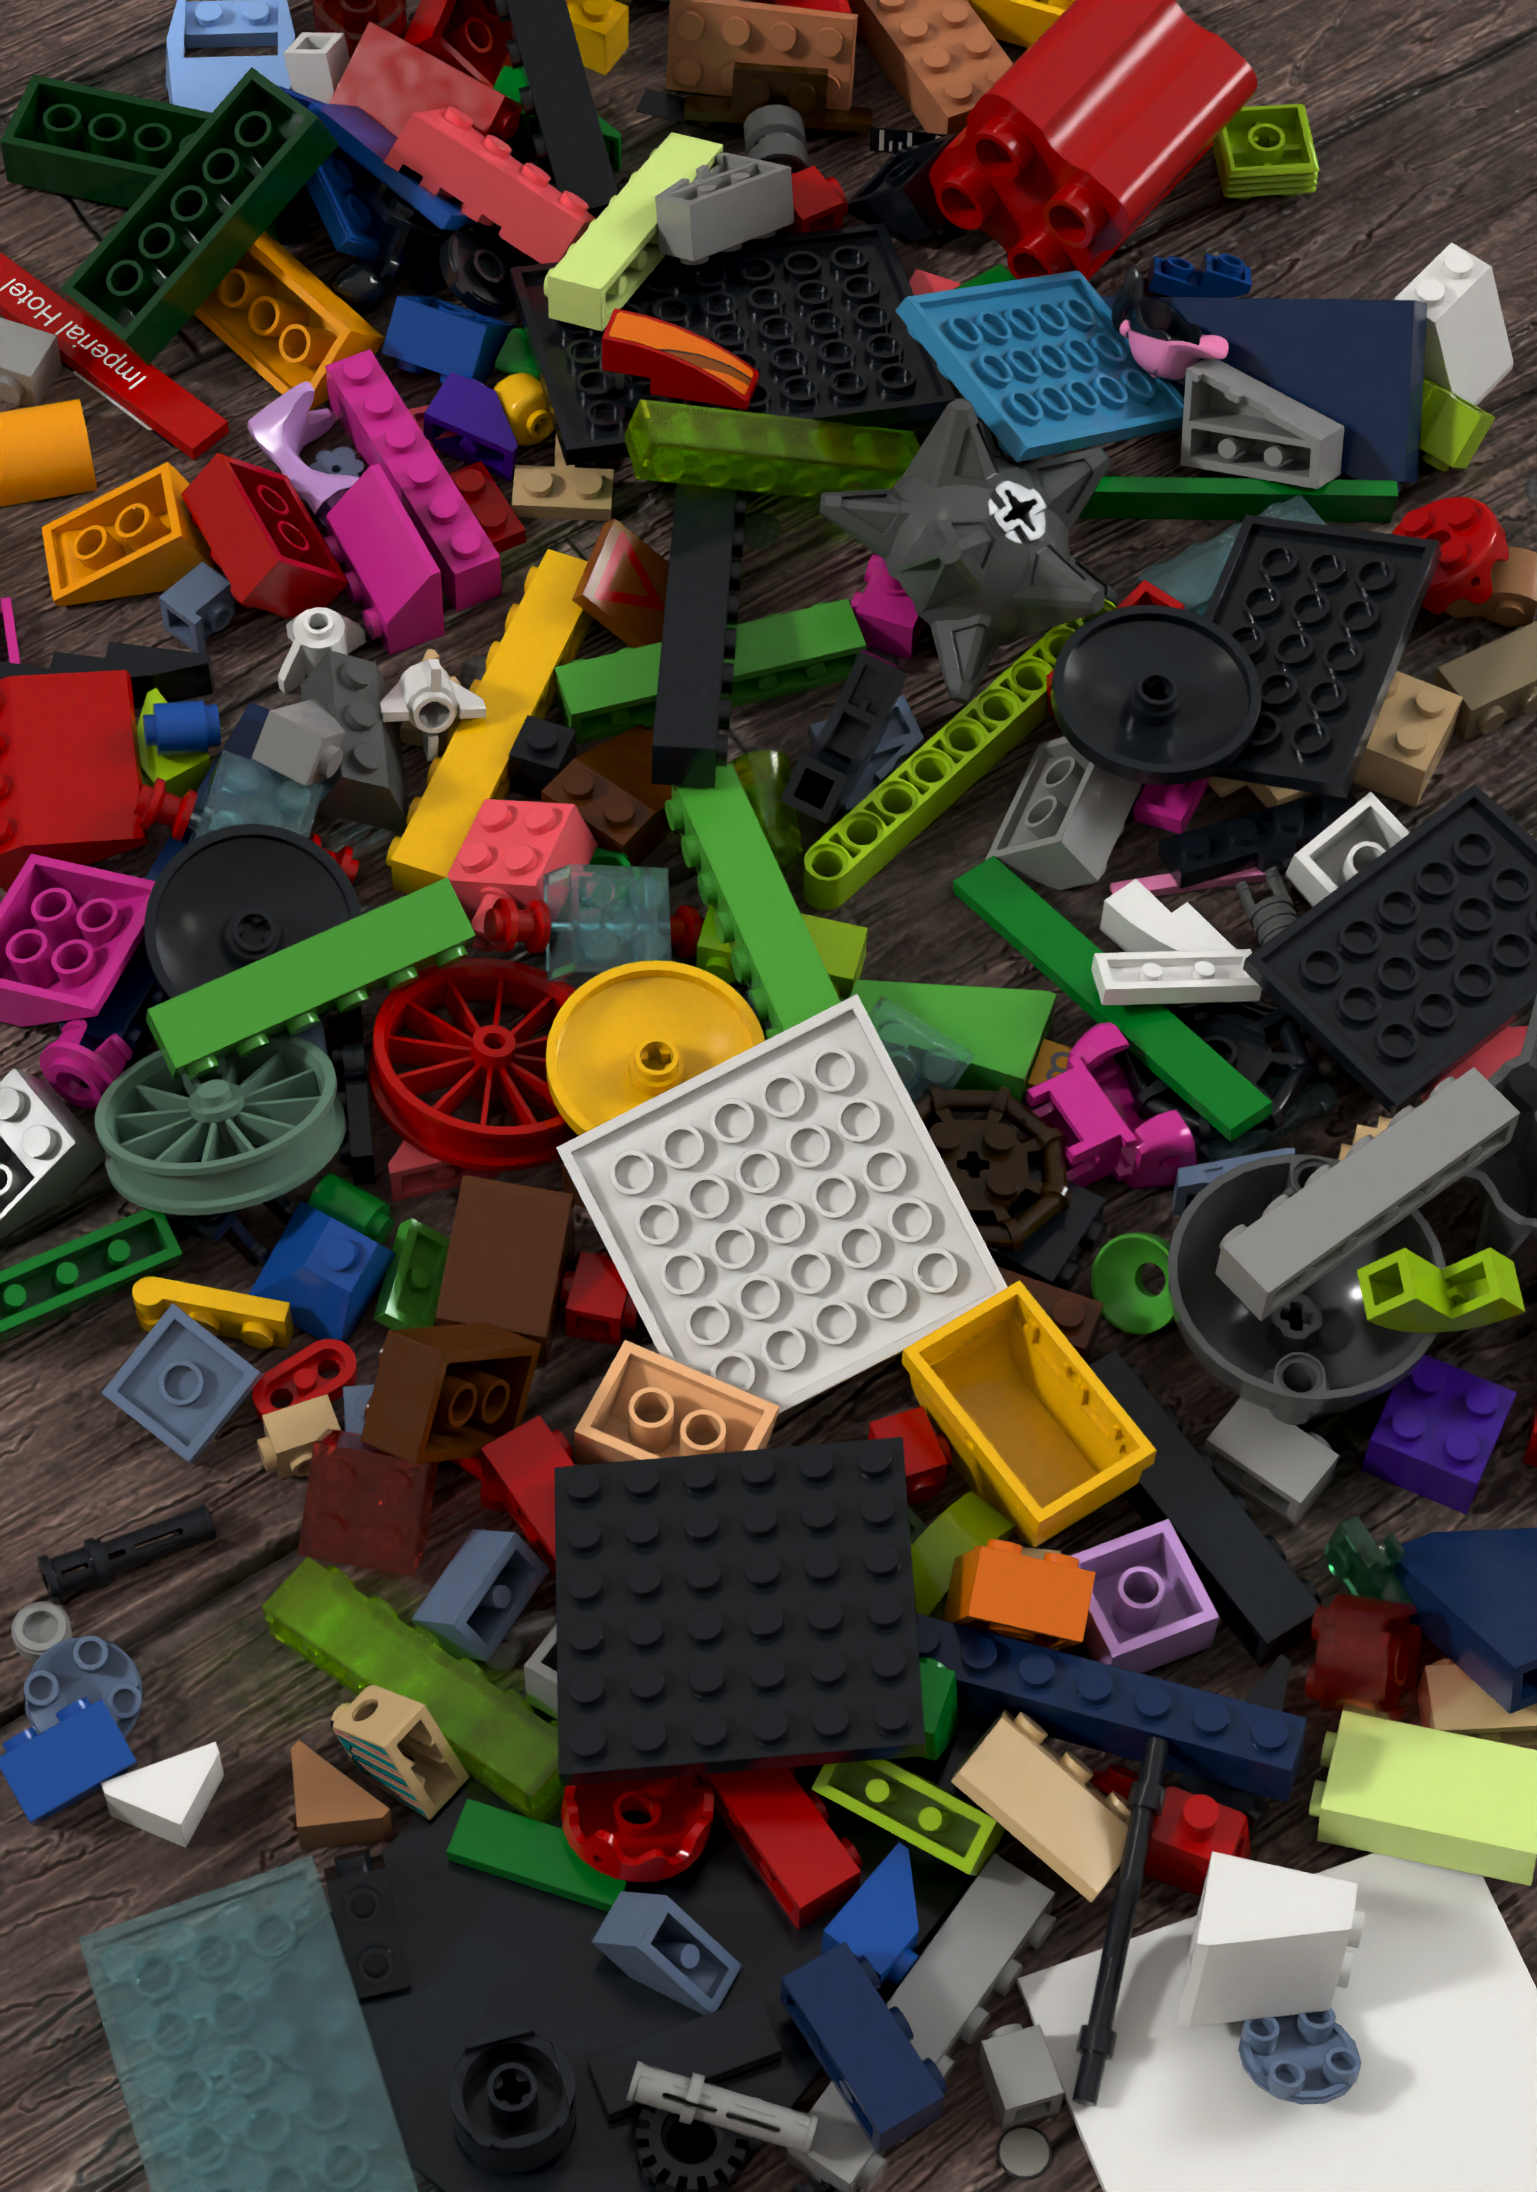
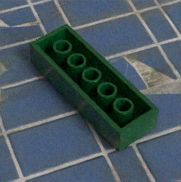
M251 67L60 290L86 317L149 366L339 145L318 116Z
M32 75L0 141L7 182L130 208L211 115V112ZM300 190L265 230L277 241L281 237Z

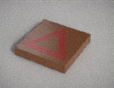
M614 518L604 523L572 601L631 648L662 642L669 562Z

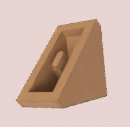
M300 1740L292 1746L291 1758L296 1822L301 1850L386 1841L393 1833L390 1808Z

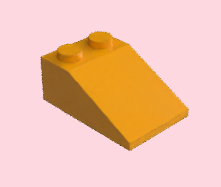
M169 462L41 527L53 602L58 607L167 591L202 561L212 569L214 568L210 547L202 532L191 522V512L181 496L190 483Z

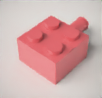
M484 799L447 875L469 920H472L471 926L476 934L471 945L473 948L483 952H493L495 950L491 941H488L485 937L484 919L486 912L493 908L494 903L499 898L512 899L517 910H524L527 903L532 899L543 900L549 908L551 922H562L567 912L566 910L598 846L575 804Z

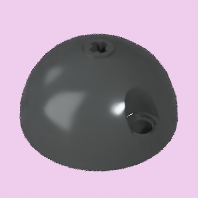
M1305 1154L1261 1158L1239 1165L1215 1178L1194 1197L1182 1213L1173 1232L1168 1254L1169 1299L1174 1319L1192 1353L1204 1369L1224 1388L1245 1401L1268 1409L1276 1419L1289 1425L1306 1423L1315 1415L1337 1413L1359 1406L1395 1387L1413 1371L1436 1337L1437 1333L1398 1331L1367 1321L1357 1270L1403 1248L1410 1250L1440 1269L1446 1268L1441 1246L1428 1221L1417 1209L1264 1320L1260 1321L1215 1274L1221 1251L1219 1245L1223 1238L1238 1225L1244 1224L1248 1227L1260 1219L1264 1210L1277 1197L1283 1194L1291 1197L1304 1188L1308 1178L1318 1168L1326 1164L1333 1167L1341 1161Z

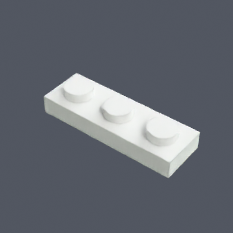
M1251 949L1094 953L1091 968L1102 1005L1259 1001L1262 987L1243 970L1245 959L1252 954Z

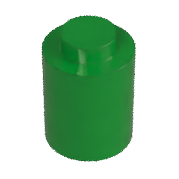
M329 1173L322 1178L307 1202V1205L381 1245L386 1241L393 1227L394 1221L393 1218L389 1217L390 1205L333 1173Z

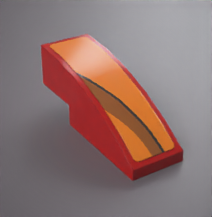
M616 308L613 310L602 337V370L650 378V394L747 410L759 380V371L735 354L705 337L654 317Z

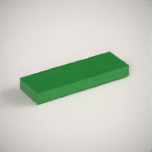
M468 1798L447 1849V1860L607 1912L610 1911L619 1893L627 1891L630 1883L629 1881L614 1879L602 1874L583 1862L570 1847L563 1829Z

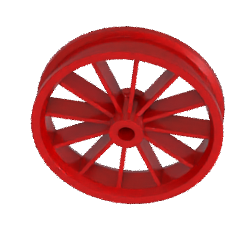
M467 958L443 969H439L437 964L417 972L419 975L417 980L392 991L380 1007L374 1025L368 1080L371 1095L378 1111L400 1137L431 1157L474 1170H524L561 1158L556 1147L576 1138L577 1134L560 1115L549 1091L546 1073L548 1036L527 1040L547 1021L553 1024L560 1008L576 991L574 987L546 971L523 963L494 958ZM466 1003L495 1004L492 1025L480 1028ZM501 1005L529 1012L511 1031L498 1026ZM445 1006L458 1029L428 1011ZM405 1026L426 1040L399 1037L396 1034ZM391 1062L425 1068L396 1075ZM453 1086L432 1107L416 1097L420 1094ZM469 1096L482 1101L480 1124L463 1121L450 1115ZM523 1098L555 1117L537 1123ZM501 1100L516 1126L486 1125L489 1102Z

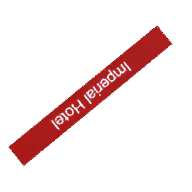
M0 252L1 316L7 320L57 335L62 362L191 459H197L229 433L227 420L152 364L149 366L82 312Z

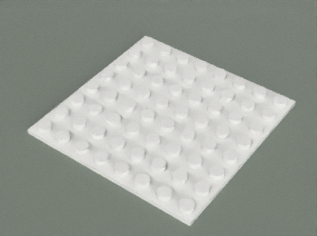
M1372 1853L1316 1873V1875L1357 1883L1355 1909L1365 1911L1359 1947L1347 1946L1346 1949L1347 1951L1354 1952L1348 1987L1336 1986L1331 2003V2008L1336 2016L1335 2022L1341 2025L1356 2043L1361 2059V2067L1358 2079L1344 2096L1325 2104L1301 2105L1278 2099L1254 2083L1243 2069L1238 2052L1245 2020L1193 2027L1177 2024L1196 1916L1130 1939L1112 2030L1117 2033L1113 2057L1105 2061L1097 2106L1078 2104L1072 2099L1081 2054L1076 2051L1080 2028L1082 2025H1088L1103 1949L1017 1978L1016 1984L1034 2026L1038 2024L1041 2026L1064 2091V2099L1103 2192H1537V1988L1481 1875Z

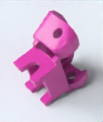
M1111 1022L1099 1023L1084 1033L1069 1051L1066 1072L1028 1089L1026 1101L1031 1108L1049 1101L1032 1112L1051 1127L1061 1128L1067 1136L1068 1143L1064 1148L1066 1166L1069 1169L1066 1172L1067 1180L1085 1187L1113 1174L1117 1182L1125 1181L1130 1188L1175 1187L1178 1168L1197 1165L1195 1143L1190 1129L1177 1110L1167 1111L1144 1120L1140 1119L1132 1111L1133 1099L1121 1066L1114 1060V1054L1129 1048V1043L1116 1025ZM1148 1077L1149 1082H1150V1085H1151V1084L1153 1083V1081Z

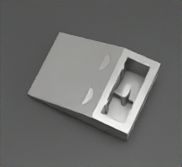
M13 1068L0 1081L1 1239L71 1195L105 1160L103 1149L48 1083L16 1068Z

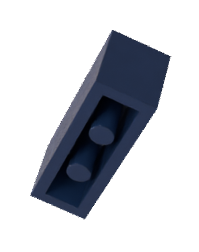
M843 1942L782 1977L780 2000L877 2154H880L941 2118L945 2099L943 2093L947 2091V2086L936 2064L930 2058L922 2061L910 2043L914 2036L903 2013L896 2006L888 2009L879 1995L877 1989L881 1985L871 1963L863 1955L856 1958L847 1943Z

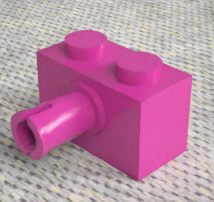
M873 554L865 574V583L868 584L864 593L860 591L855 592L851 601V608L867 647L911 659L927 622L916 614L914 602L903 589L900 582L890 576L884 559L877 554Z

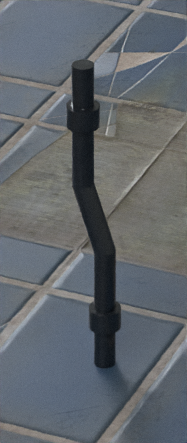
M1156 1737L1146 1738L1138 1781L1132 1782L1130 1785L1126 1807L1131 1811L1118 1880L1088 2025L1081 2026L1076 2051L1081 2054L1072 2100L1075 2103L1086 2106H1097L1105 2061L1113 2057L1117 2033L1112 2030L1126 1956L1155 1816L1162 1815L1167 1792L1161 1786L1170 1743L1167 1740Z

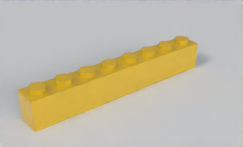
M547 549L539 567L532 566L524 584L525 595L520 604L513 603L510 607L505 622V634L501 642L494 641L486 659V672L482 680L475 679L469 689L472 693L483 698L486 707V718L454 719L447 735V749L443 757L434 758L428 771L427 788L423 796H416L409 807L406 820L407 828L402 838L396 836L390 844L386 865L391 867L393 890L410 894L446 878L484 799H506L510 790L509 753L527 715L542 720L545 719L555 699L554 667L568 664L575 659L594 620V617L572 601L588 561Z

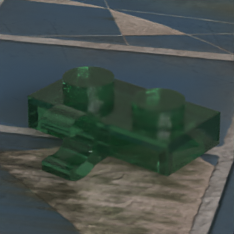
M1359 1516L1339 1522L1324 1550L1331 1573L1336 1579L1344 1583L1355 1601L1356 1611L1360 1620L1366 1627L1372 1629L1381 1645L1400 1639L1417 1611L1393 1573L1396 1566L1405 1557V1550L1394 1533L1388 1534L1384 1542L1377 1547Z

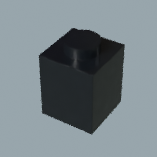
M527 715L509 753L510 791L541 800V791L577 757L576 730Z

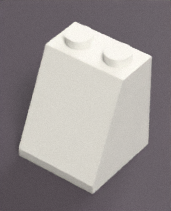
M1451 242L1394 300H1416L1427 303L1424 376L1477 406L1512 370L1514 362L1492 266Z
M1212 1851L1192 1932L1177 2024L1193 2027L1330 2010L1336 1986L1348 1987L1354 1952L1347 1951V1946L1358 1948L1362 1936L1365 1911L1355 1909L1358 1884Z

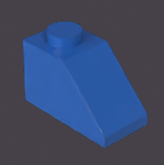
M899 1842L823 1931L821 1953L824 1954L839 1944L846 1942L856 1958L863 1955L871 1963L880 1981L881 1987L877 1989L879 1995L891 1982L896 1986H900L920 1958L915 1954L919 1925L910 1855L907 1847Z

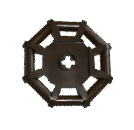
M936 1084L925 1087L923 1095L913 1104L923 1123L929 1118L931 1119L933 1126L929 1130V1135L974 1223H991V1225H976L987 1248H1005L1009 1253L1023 1249L1024 1241L1056 1213L1067 1211L1072 1202L1073 1194L1067 1185L1064 1150L1068 1143V1138L1064 1131L1058 1127H1051L1011 1095L1012 1089L1003 1086L998 1091L941 1089ZM950 1111L989 1113L987 1120L953 1119ZM1003 1118H1006L1030 1137L1031 1140L1023 1144L1018 1141L1015 1130L1011 1126L1002 1123ZM1043 1160L1045 1182L1029 1180L1028 1164ZM965 1164H974L983 1170H980L978 1178H971L968 1176L967 1170L958 1168ZM1022 1201L1031 1204L1016 1219L1008 1214V1208L1015 1202L1017 1205Z

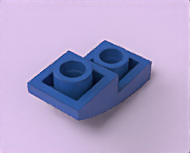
M1206 253L1199 270L1194 269L1190 262L1179 257L1169 256L1167 259L1154 256L1148 270V291L1173 297L1232 298L1249 294L1252 286L1251 268L1247 267L1241 259L1229 254H1219L1216 257Z

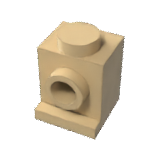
M328 1394L262 1415L265 1437L257 1439V1445L266 1472L277 1470L279 1478L283 1479L293 1475L298 1477L312 1475L321 1470L324 1465L335 1462L338 1471L348 1468L346 1442Z

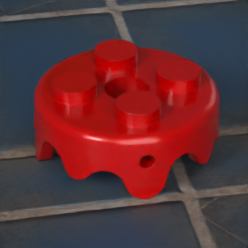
M1448 497L1414 509L1402 518L1401 523L1391 533L1393 535L1439 541L1442 555L1422 603V607L1433 614H1442L1446 611L1449 604L1459 599H1467L1474 604L1486 602L1491 597L1493 591L1490 576L1493 564L1496 561H1507L1509 559V549L1506 542L1507 535L1500 522L1486 504L1474 498Z
M696 1776L565 1786L561 1809L563 1832L570 1847L583 1862L609 1877L629 1882H655L671 1878L690 1867L700 1857L708 1842L714 1813V1791L711 1784L703 1785ZM636 1810L650 1818L651 1821L645 1824H633L625 1820L621 1814L626 1811Z

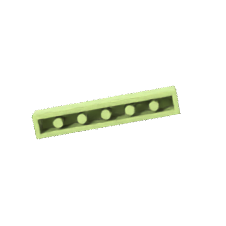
M671 132L658 148H654L644 165L631 175L629 182L619 194L611 198L609 205L600 216L591 221L587 231L576 243L571 244L567 254L556 267L548 271L544 281V295L548 297L549 318L603 331L608 325L614 308L621 309L665 256V254L659 252L655 196L682 178L689 179V183L696 179V169L701 165H709V169L715 167L716 155L723 152V144Z

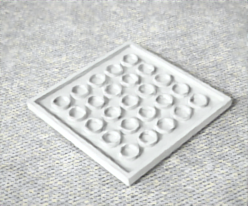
M858 994L556 1147L659 1354L780 1406L778 1415L902 1353L903 1349L1007 1288Z

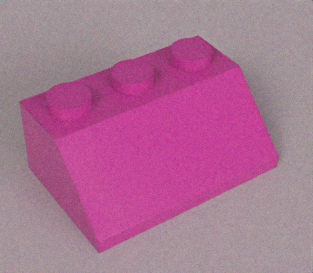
M377 463L369 466L326 515L328 537L323 539L349 582L344 588L352 603L359 601L364 609L362 617L370 637L373 640L380 638L388 655H392L445 635L441 571L380 464Z

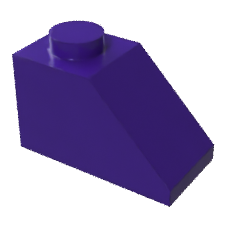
M450 372L424 413V436L431 443H434V449L471 465L482 461L489 473L511 482L514 478L517 462L518 444L496 391L486 387L478 380L467 379ZM445 431L459 434L457 436L436 439Z

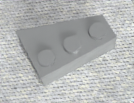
M726 152L716 155V166L712 169H709V165L698 167L696 169V179L689 183V179L682 178L655 196L659 252L680 258V262L686 265L705 263L709 260L710 255L718 252L739 250L743 247V242L751 239L770 238L776 234L777 229L795 223L791 167Z

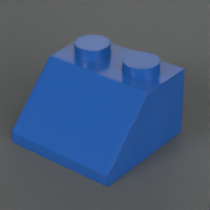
M429 295L397 296L381 353L397 358L395 366L400 369L423 374L426 368L441 373L439 381L442 383L445 382L450 372L484 383L494 370L495 361L509 332L516 328L517 325L494 317L483 316L471 309Z

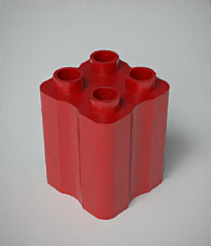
M1075 0L979 99L966 118L967 126L943 150L930 169L929 177L935 191L937 204L945 217L956 226L966 230L978 228L997 241L1008 253V267L1017 280L1079 270L1086 280L1089 281L1202 159L1214 144V139L1253 96L1257 89L1255 72L1250 64L1219 35L1202 28L1191 20L1175 0Z

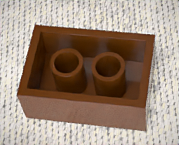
M488 1322L388 1330L386 1341L383 1343L378 1356L379 1369L372 1396L365 1407V1424L360 1441L413 1464L481 1456V1447L521 1426L542 1344Z

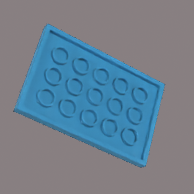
M1079 270L908 296L895 310L907 325V331L910 336L924 346L936 361L939 372L947 380L951 381L964 398L971 403L976 416L982 419L996 436L1002 451L1016 462L1183 427L1184 398L1168 379L1162 377L1153 378L1150 373L1138 365L1133 358L1129 339L1123 337L1113 326L1112 310Z

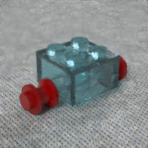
M223 750L209 777L200 808L195 806L198 795L197 791L190 789L184 796H176L166 792L165 780L157 777L153 787L143 784L133 814L142 817L140 822V828L148 830L155 822L171 827L172 839L181 842L187 826L193 829L189 843L211 831L240 824H264L281 827L309 838L324 786L316 783L304 786L261 763ZM313 833L309 840L322 848L321 836ZM345 845L337 853L324 849L340 865L351 884H353L359 867V861L352 859L353 847Z
M568 864L543 874L544 901L532 899L527 903L524 910H517L512 899L499 898L494 903L493 908L486 912L484 919L485 937L488 941H491L497 952H510L516 942H523L529 953L540 954L546 949L547 981L587 982L602 972L628 963L653 960L672 961L671 947H673L675 954L679 958H693L697 953V944L704 924V919L699 916L694 906L682 905L676 910L674 916L670 915L668 868Z

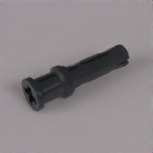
M205 1504L194 1510L149 1524L141 1529L105 1542H101L100 1538L94 1539L90 1537L83 1541V1547L49 1558L46 1554L38 1556L37 1563L51 1602L54 1605H59L63 1603L64 1596L94 1585L101 1589L110 1586V1583L114 1581V1575L164 1558L207 1540H214L217 1536L210 1513ZM175 1532L180 1533V1535L141 1548L139 1550L134 1549V1547L167 1536L169 1534ZM117 1553L123 1554L122 1556L109 1560L108 1558L109 1556L115 1555ZM80 1567L86 1568L67 1576H61L63 1573Z

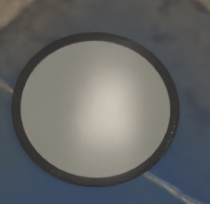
M1017 2125L1005 2131L1000 2137L997 2144V2158L1001 2167L1009 2175L1018 2179H1032L1040 2176L1049 2167L1052 2159V2147L1049 2139L1041 2130L1029 2125Z

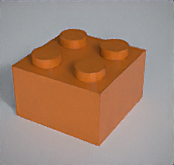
M989 1539L987 1546H974L973 1550L955 1558L943 1620L1056 1651L1083 1642L1096 1572L1078 1568L1079 1559L1058 1553H1045L1043 1560L1022 1555L1023 1546L996 1539Z

